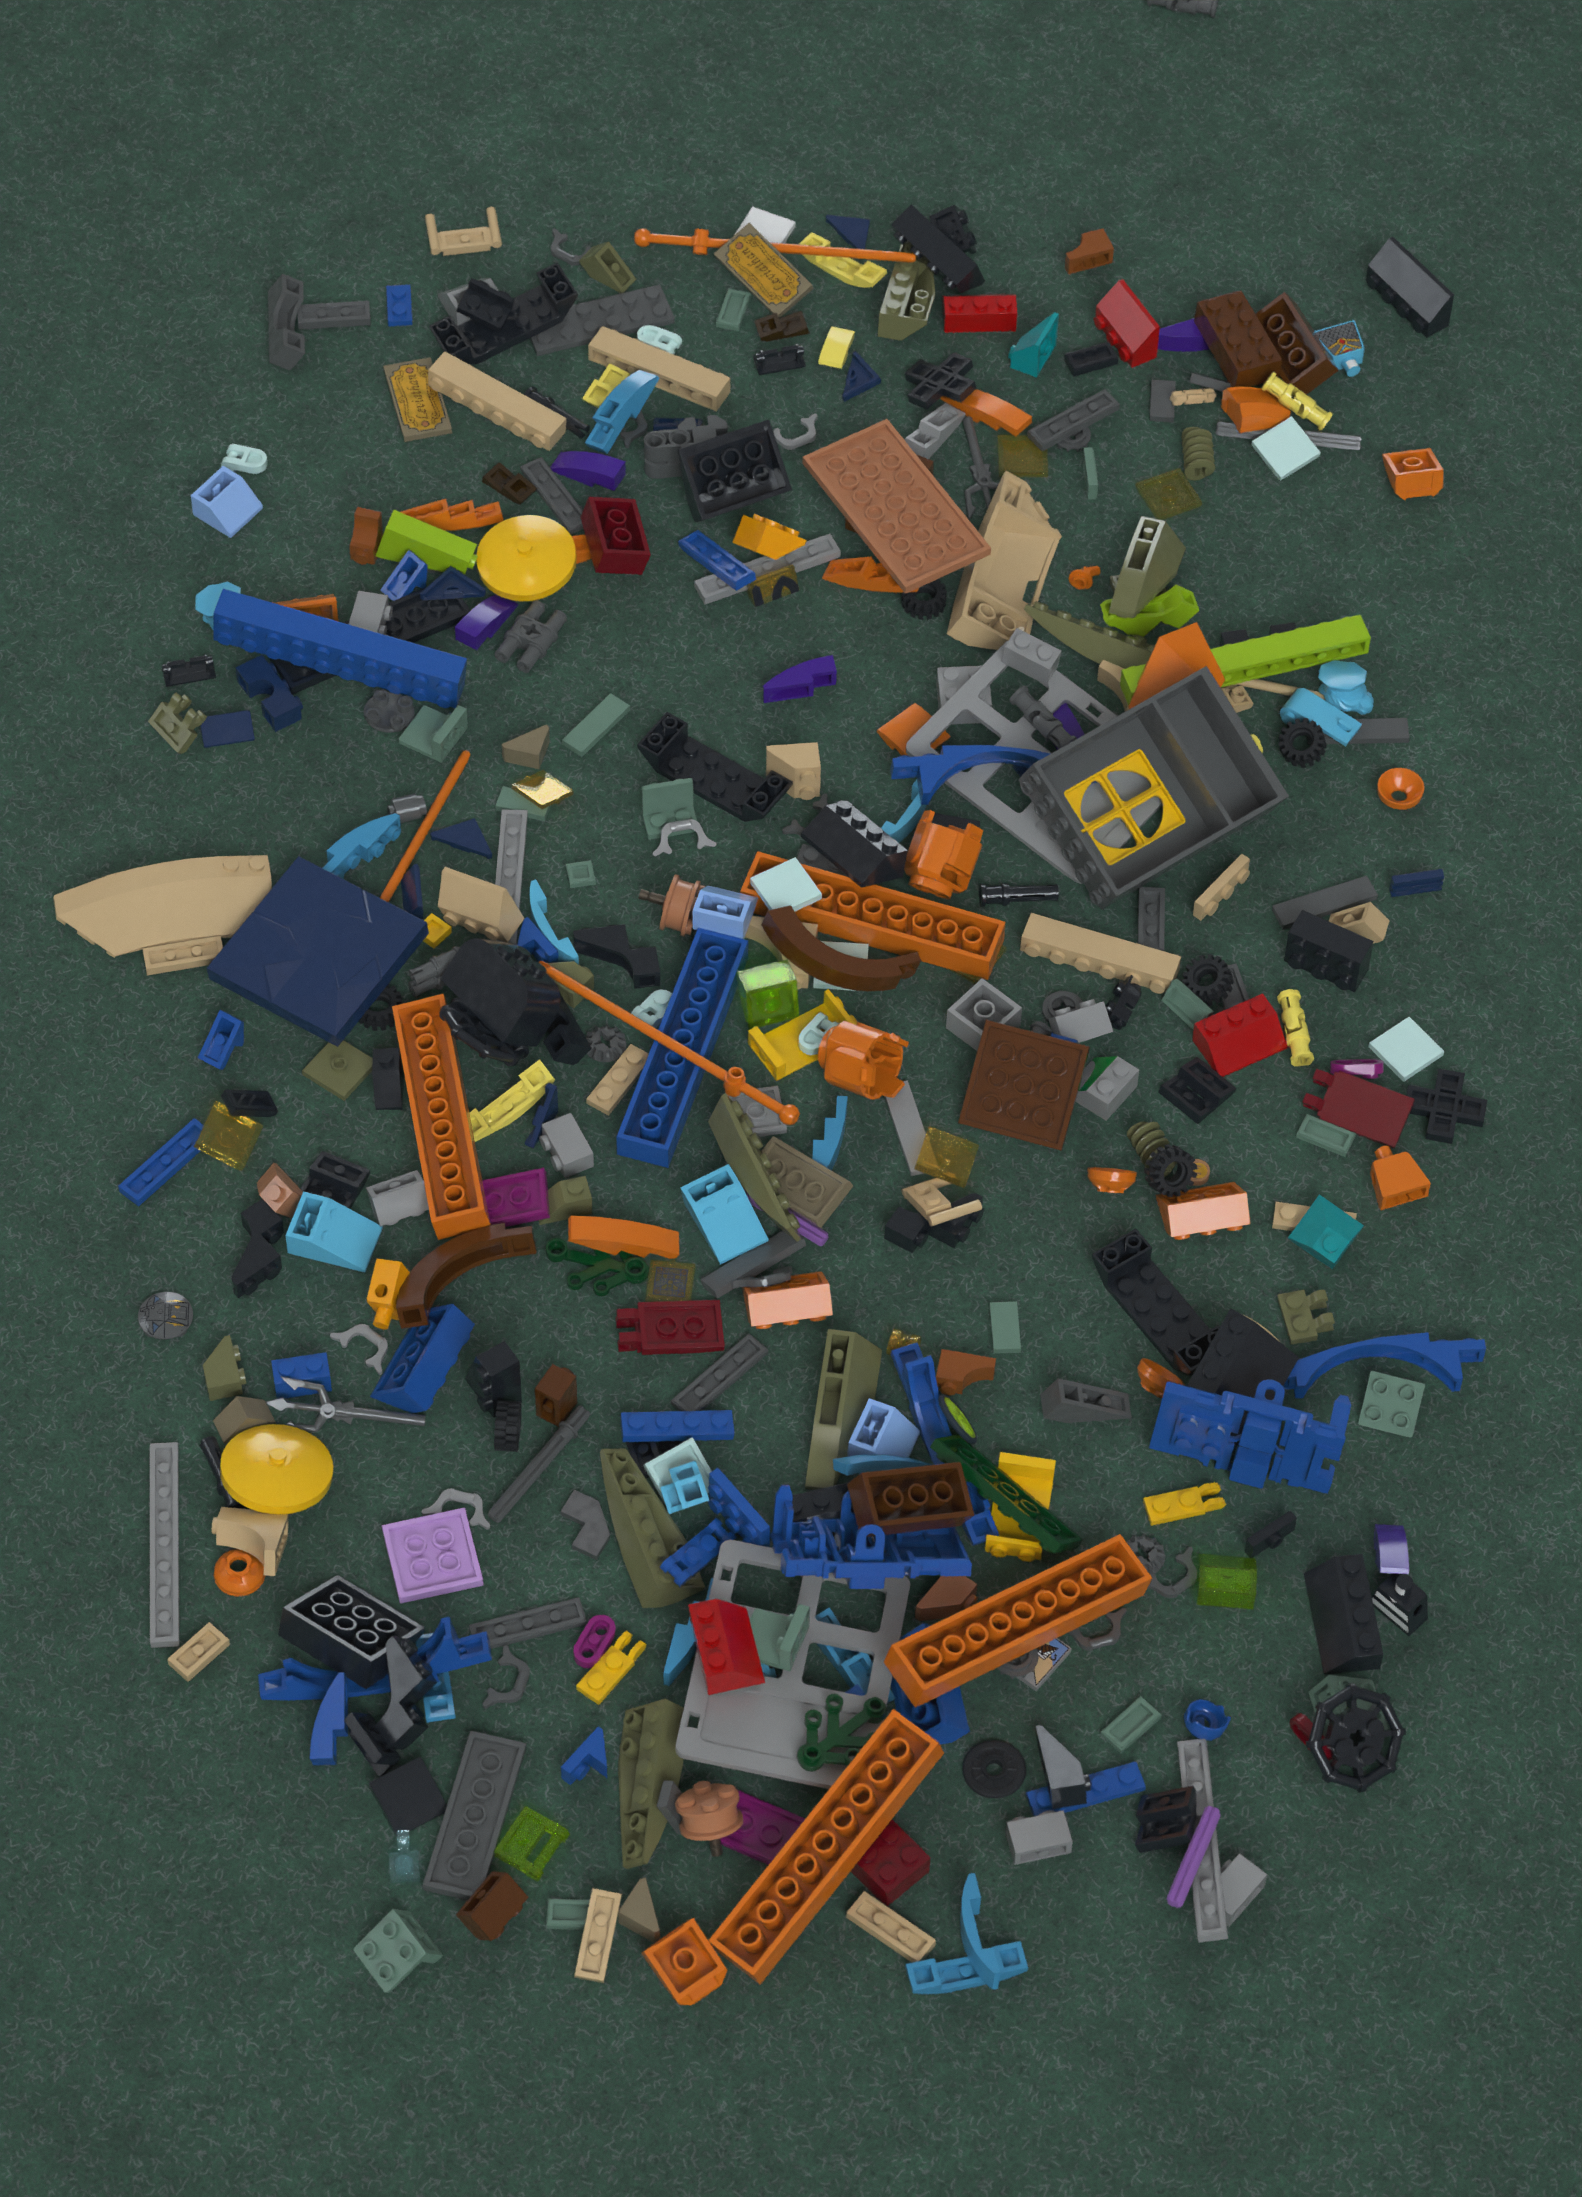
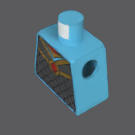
M1354 320L1314 331L1338 370L1344 369L1349 377L1355 376L1360 372L1358 364H1361L1363 361L1364 346Z

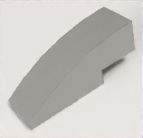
M944 403L920 420L919 428L907 436L905 441L916 455L929 459L956 430L963 418H965L966 413Z

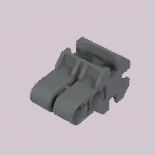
M716 415L707 416L708 425L696 426L695 417H689L678 425V429L647 433L644 437L645 474L653 479L681 476L683 480L678 450L726 434L728 430L727 422Z

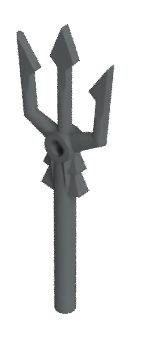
M967 416L963 418V424L974 463L973 466H970L969 471L973 474V480L976 482V484L964 491L968 520H970L976 511V507L972 506L971 494L982 490L988 509L991 503L988 489L996 490L999 483L992 482L990 479V464L983 463L972 417Z
M282 1376L280 1377L294 1390L301 1387L318 1391L321 1405L286 1401L284 1397L265 1401V1403L280 1411L285 1408L320 1412L314 1425L294 1424L292 1420L284 1424L306 1432L319 1431L328 1418H333L338 1422L342 1419L350 1425L353 1418L425 1426L426 1415L354 1407V1400L342 1403V1400L332 1402L327 1395L324 1385Z

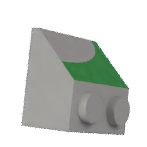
M1118 1056L1095 1057L1084 1069L1076 1102L1107 1121L1137 1087L1139 1069Z

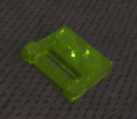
M525 1806L494 1850V1857L538 1882L543 1875L542 1870L561 1842H566L570 1833L563 1826ZM548 1832L551 1834V1838L534 1863L527 1861L526 1859L544 1833Z

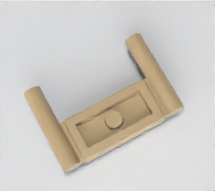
M489 207L486 210L489 227L443 231L437 233L434 215L427 214L425 220L431 254L438 255L440 252H443V256L490 251V246L500 248L502 242L496 209Z
M953 1173L902 1189L904 1198L928 1220L930 1226L982 1210L979 1199L951 1208V1203L938 1188L955 1183Z

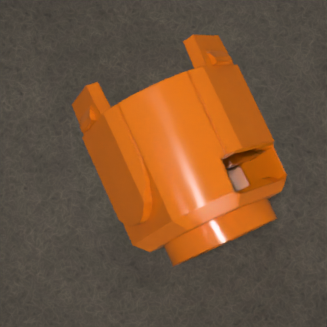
M927 810L923 812L907 852L904 870L906 875L911 877L908 884L913 888L925 893L935 894L943 899H951L952 893H961L967 890L982 849L980 841L983 830L971 823L967 824L965 830L949 825L947 828L934 824L932 820L935 812Z
M842 1021L837 1026L830 1028L823 1036L818 1050V1061L824 1069L825 1080L833 1086L868 1099H878L881 1096L894 1098L905 1085L904 1081L897 1077L903 1060V1046L908 1047L909 1042L901 1039L900 1036L894 1033L889 1034L857 1022L855 1025Z

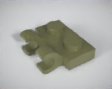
M175 693L169 703L161 702L148 722L177 753L183 754L198 735L194 729L203 724L207 716L201 710L196 712L191 708L183 719L179 713L187 709L192 700L186 694L181 697L178 693Z
M1304 1290L1277 1295L1291 1345L1316 1341L1318 1338L1317 1333L1334 1330L1333 1324H1335L1332 1313H1324L1313 1319L1310 1311L1327 1307L1326 1301H1328L1325 1290H1317L1309 1296H1306Z

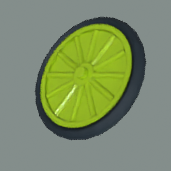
M940 1395L938 1402L949 1423L965 1441L970 1444L976 1443V1432L966 1415L951 1398L946 1395Z

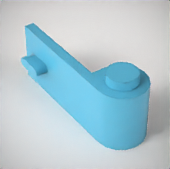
M1297 688L1280 710V716L1286 725L1290 721L1292 724H1295V719L1299 718L1300 722H1303L1304 718H1308L1309 723L1312 720L1315 721L1317 726L1320 725L1323 733L1345 747L1362 726L1360 722L1305 688Z

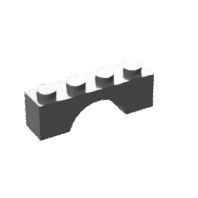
M281 274L268 290L269 363L292 370L305 354V336L296 333L294 330L296 316L304 300L303 282Z

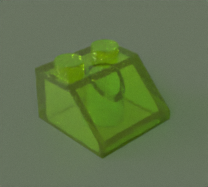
M788 959L737 971L738 992L749 1030L756 1026L762 1027L791 1020L799 1016L797 979Z
M1199 1554L1197 1605L1253 1609L1257 1584L1256 1558Z

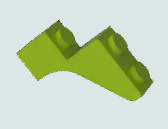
M1177 584L1167 592L1154 597L1134 618H1121L1116 614L1109 613L1112 599H1107L1100 604L1103 619L1107 625L1116 627L1128 635L1135 634L1142 637L1161 621L1166 625L1169 624L1179 629L1199 612L1193 592Z

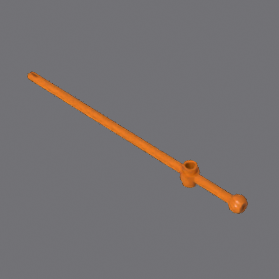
M642 228L635 232L634 238L635 244L639 247H646L650 243L692 246L693 254L707 255V248H721L730 240L708 237L709 230L695 229V235L691 237L651 234L649 230ZM771 243L780 253L898 262L916 261L915 254L905 252Z
M464 750L460 754L381 894V899L389 902L464 770L470 757L468 750Z
M544 961L538 962L546 968V973L555 981L724 1081L723 1086L727 1095L736 1097L741 1092L779 1114L780 1121L783 1124L793 1125L798 1120L800 1112L795 1105H783L746 1083V1077L741 1068L731 1067L728 1071L724 1070Z

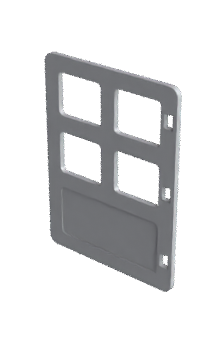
M1008 641L908 740L906 753L910 757L923 756L928 753L940 755L930 745L964 712L969 713L1000 737V740L994 746L1031 749L1051 754L1050 751L1032 738L1037 729L1024 718V715L1018 722L1012 723L979 698V695L1008 667V665L1002 663L1004 648ZM1055 670L1047 685L1043 684L1048 688V691L1038 701H1041L1052 714L1062 704L1067 703L1098 727L1117 717L1116 714L1057 670ZM1090 705L1102 713L1098 718L1087 710ZM1005 763L977 765L969 772L961 771L945 782L946 785L1076 883L1082 884L1077 879L1072 864L1063 857L1062 848L1057 840L1050 836L1045 821L1036 814L1033 802L1023 812L1016 813L983 787ZM1114 771L1107 775L1122 801H1128L1151 787L1150 782L1137 773ZM1098 782L1091 783L1082 798L1081 817L1086 823L1092 822L1113 809V804ZM1155 796L1131 809L1130 814L1139 829L1162 806V802L1159 797ZM1116 818L1093 831V837L1098 842L1121 849L1132 837L1127 826L1120 818Z
M736 1540L724 1541L720 1547L709 1600L720 1599L733 1603L731 1596L739 1564L746 1563L781 1571L782 1553L775 1554L773 1548ZM723 1569L732 1571L730 1581L720 1580ZM829 1573L828 1579L816 1576H801L802 1583L797 1606L802 1604L810 1607V1627L791 1671L783 1670L780 1678L764 1676L765 1683L708 1695L697 1651L675 1746L677 1755L691 1761L830 1789L847 1766L824 1764L820 1769L812 1772L806 1771L800 1766L797 1761V1752L802 1745L806 1744L807 1727L804 1725L805 1714L812 1709L822 1714L821 1726L818 1728V1743H820L827 1737L828 1712L825 1709V1702L830 1694H838L843 1698V1706L839 1714V1728L861 1712L865 1701L872 1697L882 1699L887 1707L893 1675L884 1664V1660L891 1645L900 1640L910 1589L909 1579L905 1576L903 1578H885L884 1589H872L886 1594L880 1630L874 1633L816 1620L815 1614L822 1582L828 1580L847 1584L845 1578L835 1579L833 1573ZM743 1606L747 1608L750 1620L755 1608ZM777 1613L783 1616H789L787 1614ZM811 1643H818L872 1655L874 1660L867 1694L859 1696L804 1684L802 1676L809 1645ZM830 1702L832 1706H838V1703ZM690 1715L700 1718L698 1728L687 1727ZM809 1718L812 1722L818 1721L816 1718ZM883 1721L877 1724L867 1722L850 1736L867 1737L869 1733L875 1732ZM834 1747L829 1752L845 1754L850 1748ZM808 1754L810 1757H816L813 1754ZM850 1756V1757H849V1759H851V1760H853V1759L855 1758V1756Z

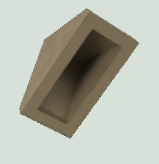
M546 724L503 743V760L508 763L540 769L550 742L548 725Z
M236 1396L213 1420L224 1444L230 1442L236 1435L247 1429L276 1423L265 1400Z
M642 1878L618 1911V1923L655 1943L660 1940V1929L647 1880Z

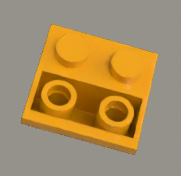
M754 514L753 518L743 515L732 543L777 560L804 546L807 540L798 537L799 531Z

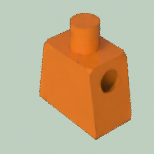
M1382 1146L1375 1151L1378 1160L1372 1162L1370 1176L1380 1210L1428 1197L1431 1183L1408 1152L1393 1155L1389 1146Z

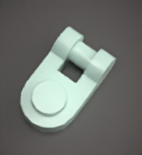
M645 325L637 332V339L653 347H658L673 355L675 354V348L678 349L682 344V338L679 335L656 326Z
M237 444L229 445L226 452L227 457H224L221 463V467L225 466L231 471L237 470L251 474L263 472L268 464L266 453L262 450Z
M667 990L654 991L640 1006H636L631 1014L657 1028L661 1024L672 993ZM649 1011H651V1012L654 1013L655 1015H651V1016H650V1015H648L647 1013H648Z
M822 1012L818 1013L799 1034L798 1046L800 1050L807 1055L818 1054L823 1036L830 1028L837 1026L839 1023L836 1021L831 1022L828 1020V1016Z

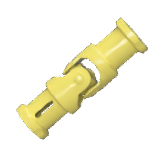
M1274 372L1270 374L1261 388L1263 391L1267 390L1277 397L1279 403L1289 408L1302 419L1306 418L1314 423L1320 431L1326 426L1333 415L1330 411L1327 412L1319 407L1314 399L1304 394L1297 387L1282 381Z
M1287 989L1280 992L1277 1000L1282 1006L1281 1018L1285 1024L1284 1031L1287 1046L1291 1048V1065H1310L1314 1061V1055L1309 1049L1310 1036L1305 1022L1304 1010L1300 1007L1299 1000L1301 999V994L1298 990Z

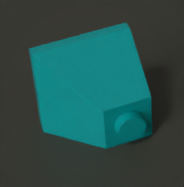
M1054 312L1023 335L1017 345H1012L1008 358L1011 359L1010 368L1034 377L1038 376L1057 344L1058 313Z
M1319 1195L1288 1239L1333 1269L1364 1225Z

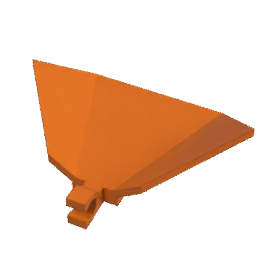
M1197 622L1158 638L1139 678L1137 688L1128 706L1129 709L1205 666L1208 667L1221 688L1225 678Z

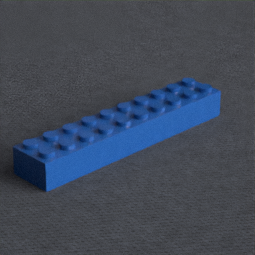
M226 589L222 590L213 613V640L223 645L240 647L247 652L261 653L271 659L285 660L296 666L313 668L320 673H330L340 676L345 680L362 682L369 687L383 688L393 694L411 696L415 700L435 703L442 708H456L465 686L467 658Z
M702 928L697 929L659 1026V1031L710 1060L748 960V940ZM654 1040L617 1134V1155L669 1168L705 1070Z

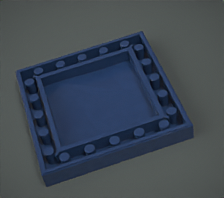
M298 856L206 969L210 980L338 1047L426 938L429 931L427 922Z

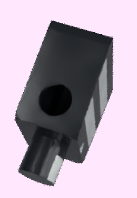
M1391 1574L1372 1596L1374 1608L1407 1636L1414 1633L1428 1619L1427 1595L1413 1583V1579L1408 1575Z

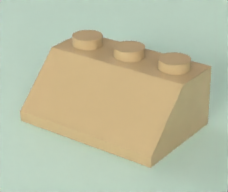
M444 867L442 870L438 907L444 915L443 919L452 926L460 925L472 933L479 932L485 934L491 940L496 941L499 939L508 943L524 920V917L507 889Z

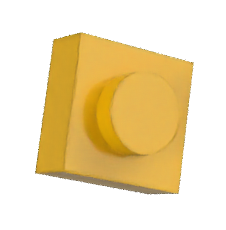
M433 913L424 920L427 922L429 934L423 941L433 949L452 933L451 926Z

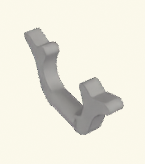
M817 414L801 419V424L808 429V432L797 438L785 439L781 436L780 429L776 428L773 431L776 442L788 450H794L800 446L812 443L816 438L814 423L817 420Z
M687 819L669 822L662 828L659 846L652 855L657 856L663 852L667 854L672 853V849L668 844V835L672 832L695 831L698 837V849H702L704 846L715 847L716 842L710 840L705 835L700 823L696 820Z
M358 1324L345 1332L330 1334V1338L339 1341L343 1348L348 1346L349 1341L353 1337L358 1335L365 1337L378 1348V1352L372 1358L366 1360V1365L374 1367L378 1375L383 1373L381 1364L388 1351V1343L385 1338L371 1329L369 1325Z
M454 1488L447 1489L441 1493L432 1506L422 1510V1515L428 1516L442 1513V1508L448 1501L470 1504L475 1508V1514L469 1520L470 1526L480 1525L485 1529H490V1524L483 1515L482 1499L476 1493L463 1492Z

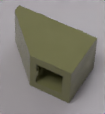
M230 1335L224 1336L203 1364L210 1401L243 1394L241 1385L246 1384L243 1368L238 1369L236 1362L241 1361L238 1345L232 1346Z

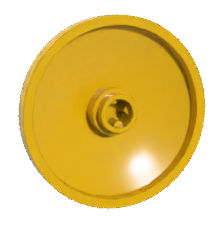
M536 515L512 517L498 523L482 538L476 553L478 556L476 559L478 573L484 585L496 595L514 601H534L554 594L569 581L574 573L577 561L575 544L569 532L556 521Z
M260 1425L239 1433L224 1448L220 1462V1478L229 1495L243 1506L267 1514H291L312 1507L327 1494L333 1477V1460L326 1446L312 1434L288 1425Z

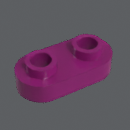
M1377 1059L1333 1060L1330 1062V1073L1334 1074V1072L1339 1073V1071L1350 1075H1362V1078L1375 1079L1378 1078V1074L1384 1072V1061Z
M597 1615L592 1617L587 1623L573 1648L574 1660L580 1667L592 1668L608 1650L616 1634L615 1623L610 1617ZM599 1629L606 1631L604 1635H598L596 1632ZM585 1652H591L593 1656L590 1658H585L583 1654Z

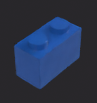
M327 1352L271 1360L276 1398L284 1397L285 1399L318 1394L316 1390L301 1387L294 1390L280 1376L324 1385L326 1392H332Z

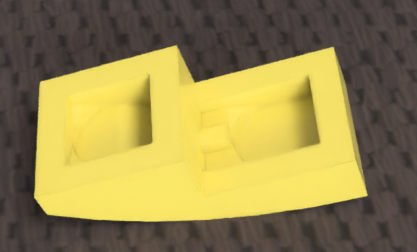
M831 327L823 345L818 364L842 369L848 356V350L853 342L855 331Z
M609 363L600 379H594L582 398L583 401L599 408L606 397L616 386L630 376V373Z

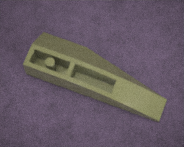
M905 242L903 245L901 244L899 252L911 253L909 250L911 247ZM916 258L914 262H895L879 313L878 337L903 340L927 325L935 299V285L933 273L927 268V262L923 258L920 260Z
M1141 516L1121 569L1109 613L1116 614L1121 618H1134L1177 575L1186 547L1166 521Z
M1035 601L1034 604H1027L1024 608L1043 628L1064 644L1099 664L1105 660L1124 669L1130 666L1144 665L1149 660L1155 645L1146 643L1147 639L1135 634L1132 637L1111 628L1097 626L1092 621L1071 617L1072 614L1068 612L1048 609L1049 605Z
M725 1093L720 1097L708 1121L723 1156L742 1187L758 1207L781 1230L797 1242L801 1240L797 1231L801 1226L793 1213L790 1214L788 1208L791 1207L788 1198L784 1193L780 1194L778 1188L782 1187L777 1175L775 1173L771 1174L769 1170L773 1165L765 1152L762 1153L760 1150L763 1147V1143L757 1133H753L751 1129L754 1127L750 1116L747 1113L744 1114L737 1100L732 1101Z
M828 1329L805 1489L818 1490L837 1484L841 1473L834 1470L833 1459L848 1457L849 1440L868 1399L875 1400L882 1350L856 1332Z
M602 1449L600 1457L603 1478L616 1538L642 1608L664 1607L702 1591L705 1586L699 1572L683 1586L679 1587L674 1582L675 1578L669 1572L664 1573L659 1568L670 1555L677 1552L687 1541L627 1449Z
M667 1699L625 1711L618 1774L623 1867L626 1869L648 1864L667 1823L666 1818L657 1807L662 1784L664 1781H674L678 1787L684 1759L677 1755L675 1746L684 1708Z

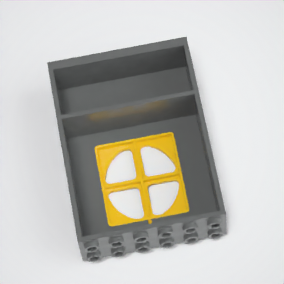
M1207 666L1037 761L1018 779L1021 790L1033 802L1036 814L1043 818L1048 826L1047 829L1050 836L1057 840L1062 848L1063 857L1072 864L1077 879L1089 891L1090 900L1101 910L1270 813L1289 797ZM1114 771L1137 773L1145 777L1150 782L1151 787L1128 801H1122L1107 775ZM1092 782H1098L1113 804V809L1092 822L1086 823L1081 817L1082 798L1088 786ZM1156 796L1162 802V819L1154 835L1146 838L1131 816L1130 811ZM1116 818H1120L1135 839L1136 846L1125 849L1108 847L1093 837V831Z

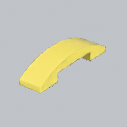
M812 232L798 244L831 247L830 241ZM802 254L814 265L841 281L857 287H873L887 274L886 269L870 261L862 265L850 258Z
M540 1059L518 1075L521 1080L480 1112L476 1108L469 1112L475 1142L514 1122L545 1094L546 1084L554 1083L555 1079Z

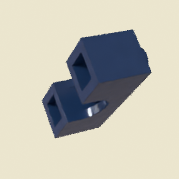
M260 655L236 667L237 682L249 698L258 694L271 695L261 701L264 718L275 732L302 719L301 710L303 705L298 696L292 695L286 680L279 678L272 662L268 663L263 655Z

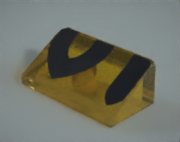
M793 564L756 577L755 581L748 584V597L755 607L799 591Z

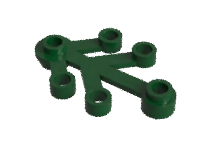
M560 1238L551 1239L546 1244V1256L552 1262L567 1260L592 1266L579 1273H571L567 1277V1286L572 1290H579L582 1288L583 1283L608 1271L617 1272V1274L606 1280L599 1279L594 1282L593 1291L597 1296H606L610 1289L625 1282L632 1284L642 1283L649 1276L647 1263L643 1259L633 1257L632 1254L624 1251L618 1253L623 1261L620 1262L613 1260L608 1253L595 1249L593 1251L596 1256L570 1250L567 1243ZM555 1250H560L562 1253L553 1254L552 1252ZM638 1269L640 1272L631 1273V1270ZM572 1279L580 1280L578 1284H572L570 1281ZM604 1285L606 1289L600 1291L597 1289V1286Z
M830 1694L825 1702V1709L828 1712L827 1737L820 1743H818V1728L821 1726L822 1714L814 1709L807 1711L804 1718V1725L807 1727L806 1744L802 1745L797 1752V1761L800 1766L810 1772L820 1769L824 1764L848 1766L852 1761L849 1757L856 1756L860 1751L859 1749L863 1748L875 1732L869 1733L867 1737L850 1735L867 1722L877 1724L884 1720L886 1704L878 1697L866 1700L863 1710L839 1728V1714L842 1710L843 1698L838 1694ZM830 1702H836L838 1706H832ZM813 1717L816 1718L818 1721L812 1722L809 1720V1718ZM834 1747L850 1748L845 1754L829 1752ZM808 1754H813L816 1757H810Z

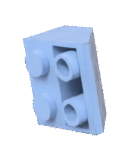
M222 466L191 495L193 515L229 538L233 537L263 509V505L244 479L225 466Z
M706 886L700 890L693 908V929L702 928L744 939L758 902V897Z
M869 1398L849 1440L848 1457L855 1455H892L909 1458L920 1435V1430L895 1407Z

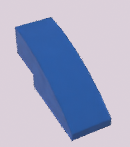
M344 1672L337 1674L320 1705L311 1738L310 1760L313 1765H337V1737L348 1736V1726L344 1721L348 1716V1679Z

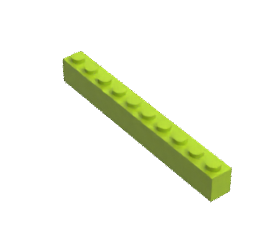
M1356 615L1335 621L1321 622L1309 627H1300L1283 633H1274L1257 639L1252 638L1235 644H1226L1222 647L1211 649V652L1225 678L1221 687L1320 665L1333 660L1367 654L1371 636L1361 615ZM1146 664L1130 666L1121 670L1120 687L1128 706Z

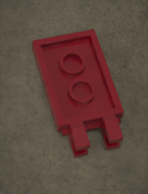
M1316 1069L1312 1078L1313 1083L1327 1088V1092L1323 1100L1315 1095L1306 1093L1302 1102L1303 1107L1318 1112L1317 1116L1321 1120L1395 1149L1415 1099L1339 1071V1073L1334 1072V1075H1331L1328 1072Z
M720 1300L638 1302L637 1309L625 1308L617 1309L616 1328L635 1326V1331L619 1333V1340L617 1342L618 1352L637 1350V1353H641V1355L724 1351Z

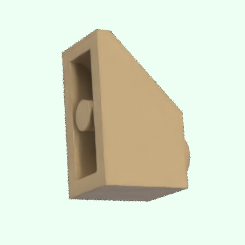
M1371 902L1333 913L1329 918V922L1374 941L1373 944L1384 940L1390 921Z

